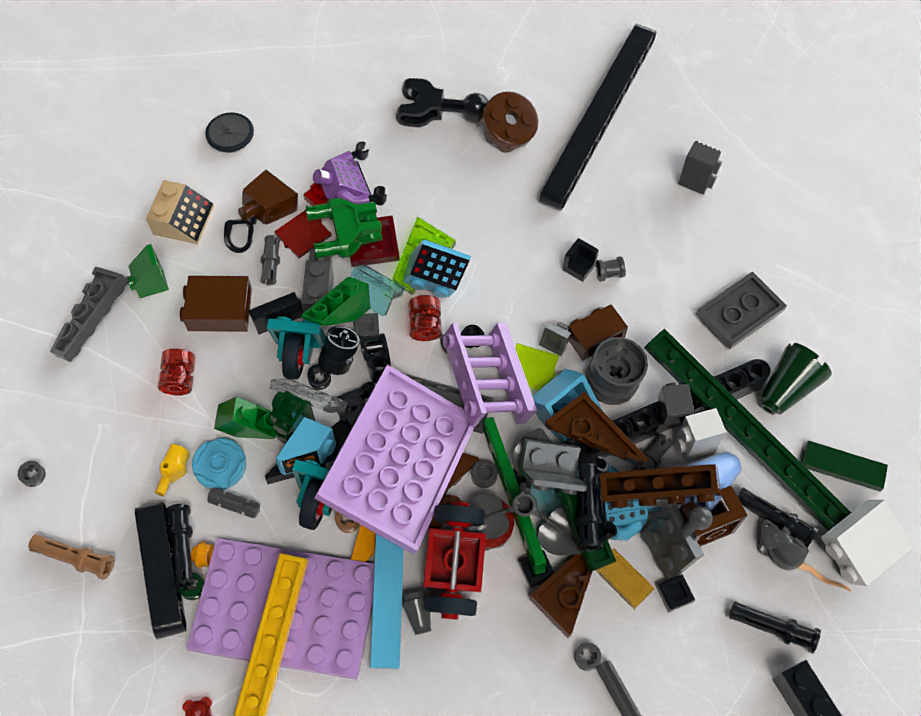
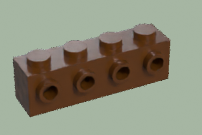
M716 464L600 473L602 502L611 504V508L628 507V502H639V506L657 505L656 500L667 499L668 504L685 503V498L697 497V502L715 501L714 496H721L719 469Z

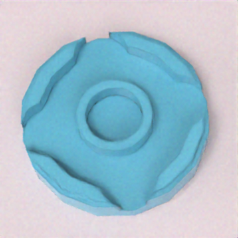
M216 438V440L203 443L195 451L192 459L193 474L198 483L206 489L217 488L227 490L236 485L243 477L246 470V457L241 447L233 440Z

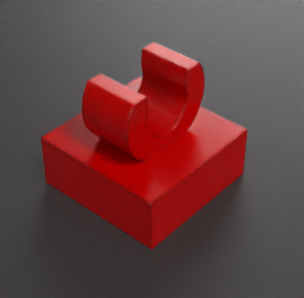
M313 183L310 185V189L303 194L304 199L311 206L325 204L328 201L320 184Z

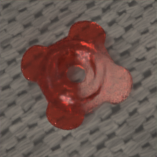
M203 697L199 701H185L182 706L185 716H196V711L201 712L199 716H212L210 708L212 700L208 697Z

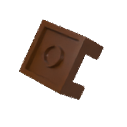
M732 486L721 489L723 501H719L711 512L713 516L712 524L707 529H697L692 533L700 547L735 533L748 516ZM694 501L683 504L679 508L686 522L689 521L691 510L697 507Z

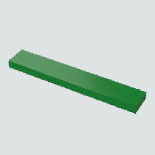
M494 417L484 419V435L511 507L515 497L521 494ZM515 511L512 512L534 574L544 573L547 562L530 516L524 517L518 515Z

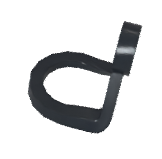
M252 217L248 221H244L241 218L225 222L224 242L231 251L242 253L251 247L253 242V224L257 223V218ZM234 224H246L248 227V238L244 247H237L230 240Z

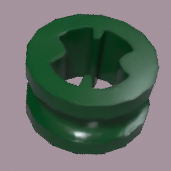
M193 572L194 582L198 581L195 583L197 589L195 591L188 590L185 586V577L183 578L184 589H178L185 599L191 601L201 597L204 586L203 579L195 572Z

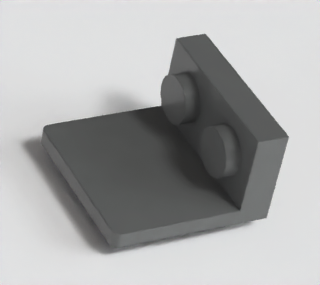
M524 439L519 472L526 478V481L533 485L534 489L549 491L550 487L560 488V491L566 494H577V491L586 492L587 485L576 476L580 453L578 446Z

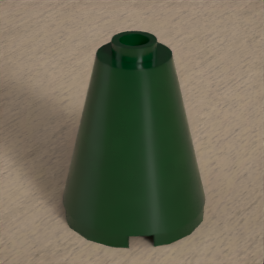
M789 343L785 347L760 397L762 408L771 415L775 413L783 414L826 382L832 375L830 367L826 362L821 365L816 360L819 355L799 343H793L791 346Z

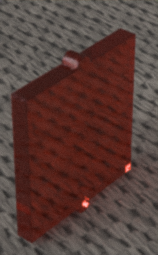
M306 210L274 231L275 235L284 243V247L286 249L289 248L298 259L310 252V249H314V243H322L332 236V233L322 224L321 219L308 222Z

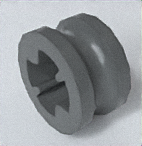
M27 461L19 467L17 476L26 486L35 487L44 481L46 472L38 462ZM34 469L37 472V475L31 476L29 480L26 474L27 472H32Z
M583 643L577 648L575 653L576 665L584 671L595 670L601 661V651L593 643ZM583 650H589L590 654H595L596 660H592L593 664L588 665L586 660L580 659V654L584 655Z

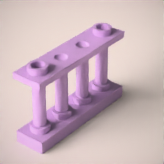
M452 323L442 337L443 346L447 350L463 400L464 412L469 419L471 427H475L486 413L512 412L517 424H526L535 414L537 408L507 324L497 323L489 335L461 336L457 323ZM465 346H489L494 357H468ZM496 367L501 379L476 380L472 368ZM504 389L509 400L504 402H483L479 390Z

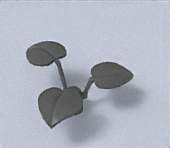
M542 428L535 429L526 434L515 447L512 462L514 469L518 473H520L519 467L524 439L552 442ZM528 481L524 493L515 497L511 507L503 509L501 499L490 493L479 494L469 502V507L485 510V522L483 526L462 528L464 532L486 534V539H496L502 536L509 528V520L505 514L514 511L524 517L533 514L545 521L538 530L539 543L545 551L559 556L581 555L580 550L577 549V542L563 508H556L551 513L550 518L536 510L537 501L530 494L532 485Z

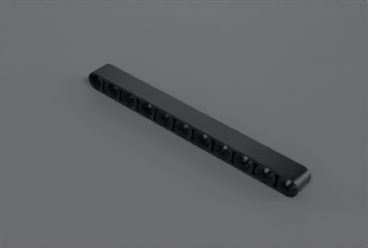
M637 23L634 25L544 185L539 202L559 210L564 208L650 51L656 37V30Z
M754 359L714 376V378L736 399H740L760 390L769 377L771 369L766 361ZM752 373H756V374H758L760 377H756V376H754ZM729 382L735 383L738 387L732 386ZM692 397L695 414L707 411ZM658 401L613 420L634 444L678 426H663ZM637 422H645L649 427H642ZM572 438L560 443L575 445L580 448L577 470L580 464L592 463L591 460L596 457L603 456L606 458L610 456L606 452ZM513 469L520 491L524 492L527 481L521 479L518 476L520 473Z

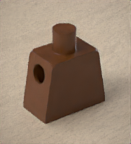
M265 170L243 189L242 207L238 209V213L244 221L255 217L263 224H270L297 211L298 193L268 170Z

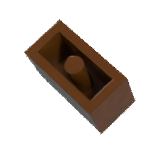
M612 304L604 308L598 307L589 316L583 319L577 318L570 323L568 331L571 332L569 342L581 360L584 361L593 356L596 348L602 341L612 337L625 338L628 326Z

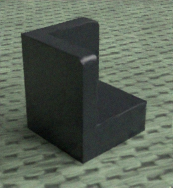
M578 238L565 254L563 271L583 282L596 266L599 250Z

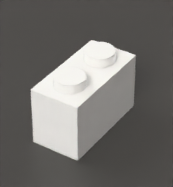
M717 409L685 417L675 438L676 449L679 453L683 454L685 461L716 452L727 433Z

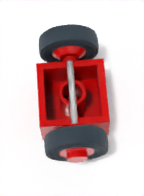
M452 502V505H436L434 521L445 523L455 528H452V530L429 529L424 587L446 589V592L449 593H443L439 596H426L425 611L441 613V618L458 620L459 615L475 616L477 601L465 599L455 593H458V591L480 593L482 590L486 534L464 532L462 528L483 526L485 510L469 507V503Z

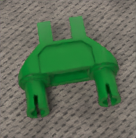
M331 198L325 204L306 206L308 222L330 218L333 221L337 237L334 241L314 243L316 259L335 255L347 258L352 256L363 244L382 240V227L380 220H377L375 202L354 204L342 198Z

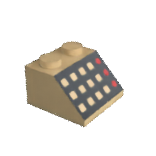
M163 180L146 220L153 235L199 244L214 204L185 184Z

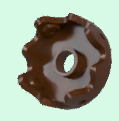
M509 91L493 96L483 108L478 120V124L484 127L486 140L496 144L500 151L504 153L511 152L519 147H525L535 136L539 123L538 114L533 104L525 96ZM506 115H512L516 120V124L508 123Z

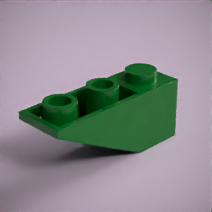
M347 277L301 316L303 319L321 326L357 321L371 308L369 284Z

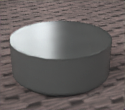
M480 460L473 465L471 479L477 487L489 488L497 481L498 470L493 462Z

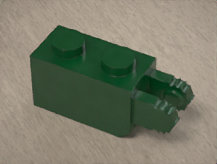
M279 391L274 396L271 403L273 409L269 416L277 439L286 444L304 417L315 421V417L309 401L303 400L289 391L284 393Z

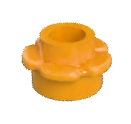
M201 541L197 546L193 547L191 561L195 562L196 567L200 569L203 566L209 567L214 546L207 544L206 541Z

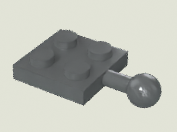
M677 505L667 507L641 531L645 543L650 548L666 580L679 576L704 556L692 533L697 529H707L712 524L713 516L708 508L703 506L693 508L689 514V521L686 522Z

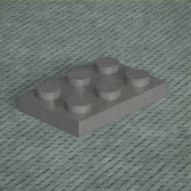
M752 271L700 307L696 315L729 349H732L785 311L787 305Z

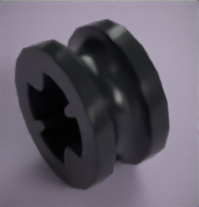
M319 364L309 368L307 378L310 386L316 390L326 389L331 383L330 373L324 371ZM320 373V375L322 376L323 374L324 379L318 381V378L316 379L315 375Z

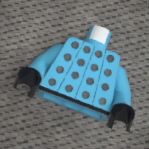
M603 456L591 460L597 466L596 475L607 472H620V470L610 466L607 459ZM600 477L598 478L596 484L599 516L602 520V525L599 526V529L605 533V535L600 537L601 542H606L609 539L628 541L645 526L648 520V512L661 511V500H656L657 505L639 506V502H628V507L611 508V504L602 502Z

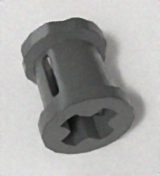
M622 256L609 261H596V272L599 281L603 282L606 278L616 276L621 278L626 276L625 262Z

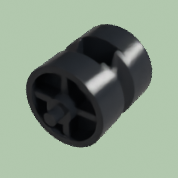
M344 326L331 327L327 331L324 346L318 357L319 366L324 371L333 375L346 374L351 367L353 356L360 343L357 333Z

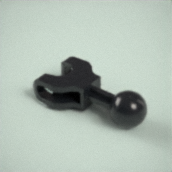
M408 78L403 82L402 92L406 99L415 102L401 104L396 112V120L403 126L423 127L431 121L442 120L443 111L463 113L464 117L469 121L478 122L480 114L489 100L481 93H471L464 100L445 99L444 89L435 88L426 79Z

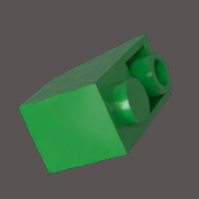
M234 397L218 405L214 425L215 430L240 438H276V432L269 416L271 410L239 397Z

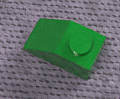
M152 244L146 245L128 266L131 276H127V279L130 280L128 282L131 291L136 290L140 298L169 290L164 270Z

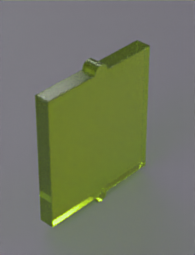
M519 343L516 344L515 349L528 386L539 391L555 377V368L559 355Z

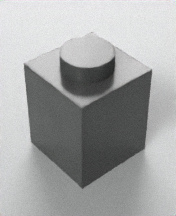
M673 382L662 386L658 395V402L663 426L682 425L686 416L695 414L689 384L680 385V383Z

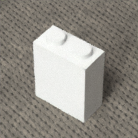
M885 500L865 501L821 537L826 545L827 553L839 565L843 578L850 584L868 586L914 548L913 543Z

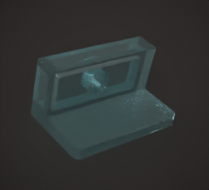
M367 265L354 267L350 276L369 284L370 310L378 313L380 316L387 315L393 299L401 297L405 290V287Z

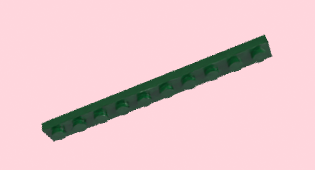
M665 328L646 344L644 349L680 385L689 384L691 396L706 410L717 409L725 429L827 531L852 513Z

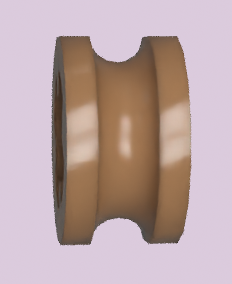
M338 511L336 512L335 522L340 531L352 533L359 528L360 524L355 521L353 523L347 522L344 525L342 517L345 515Z

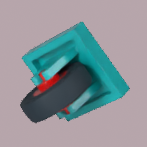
M287 317L268 319L267 330L278 345L277 358L282 362L283 376L287 379L298 380L302 374L304 364H310L313 348L322 349L326 336L321 325L305 319L302 322L292 321V319Z
M296 460L292 471L300 489L296 501L300 508L299 525L309 530H315L321 522L323 515L330 516L332 511L331 507L314 498L329 469L320 467V464L312 460H305V462Z

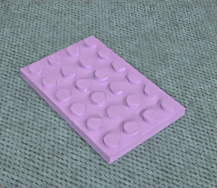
M387 365L314 498L414 555L420 547L434 516L435 506L439 505L474 427H471L464 409Z
M217 538L186 649L190 652L249 661L280 553L306 558L309 562L280 667L358 680L372 613L374 564Z

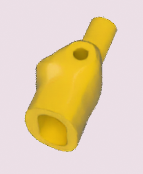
M170 444L165 457L160 463L159 471L161 478L156 487L155 494L165 496L170 483H175L187 474L186 464L190 453L184 447Z

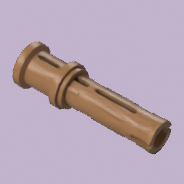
M35 534L28 544L29 551L71 564L76 571L81 573L87 571L96 574L102 580H105L110 575L114 567V556L109 554L103 556L94 553L93 549L88 547L82 549L75 548Z

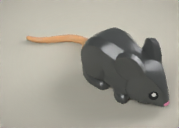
M769 520L763 521L759 552L762 555L768 556L770 554L775 564L783 570L801 569L810 572L826 584L838 586L851 592V589L846 585L829 580L813 567L804 564L803 562L809 550L798 538L792 539L790 531L786 527L779 530Z

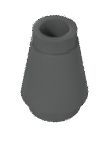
M425 590L404 595L402 606L415 635L432 631L430 612L425 611Z

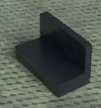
M295 292L250 309L248 312L258 335L268 331V319L287 317L294 321L302 317L303 309L300 298H297Z

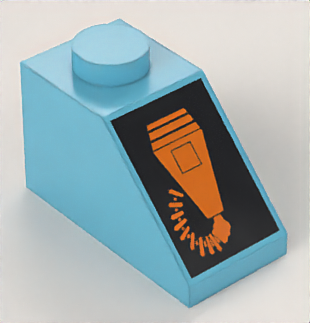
M304 417L276 457L280 473L284 475L293 473L292 468L296 460L303 462L305 460H312L322 464L336 447L332 428Z

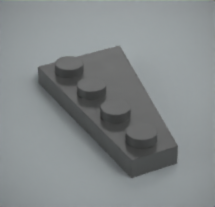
M95 266L92 272L95 277L91 284L86 283L82 293L85 296L80 304L74 305L71 311L72 320L65 323L50 350L52 354L68 362H71L79 354L83 344L95 332L96 326L108 314L111 305L123 293L125 286L130 281L123 274Z

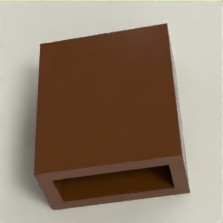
M188 276L187 285L183 286L184 307L180 308V321L184 322L187 331L248 332V310H250L252 286L249 277Z

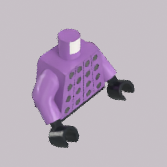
M364 141L356 144L355 151H347L325 162L321 170H315L313 181L316 184L322 185L328 200L331 198H342L354 204L375 202L376 205H383L386 202L387 194H385V187H375L373 195H371L359 162L354 161L355 158L365 160L368 157L369 149L362 151L366 145Z

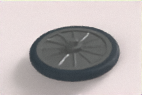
M234 112L223 113L209 122L206 127L205 136L209 145L221 152H234L250 143L253 138L254 127L252 122L242 114Z

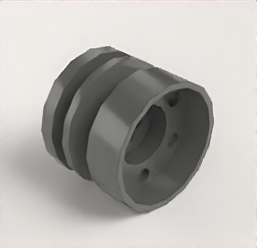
M612 337L602 341L596 348L585 375L596 399L608 405H621L628 402L635 395L648 369L647 356L642 347L633 340L624 337Z

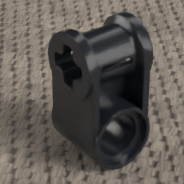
M381 333L380 337L367 340L360 338L363 358L366 361L369 376L374 383H377L384 370H377V367H386L387 365L391 367L389 349L384 333Z

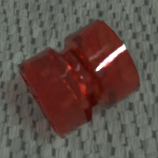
M419 295L410 299L408 302L410 337L422 342L440 338L442 335L440 300L431 295Z
M168 349L162 352L160 369L162 371L159 373L157 385L159 391L174 396H183L191 393L193 376L190 374L194 372L196 360L192 352L184 349Z

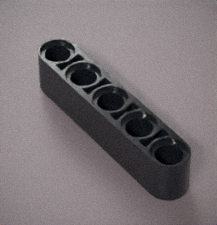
M163 501L135 508L153 634L157 640L180 634L187 630L182 595L175 586L173 542L167 536V530L170 528L169 518L165 515L166 505Z

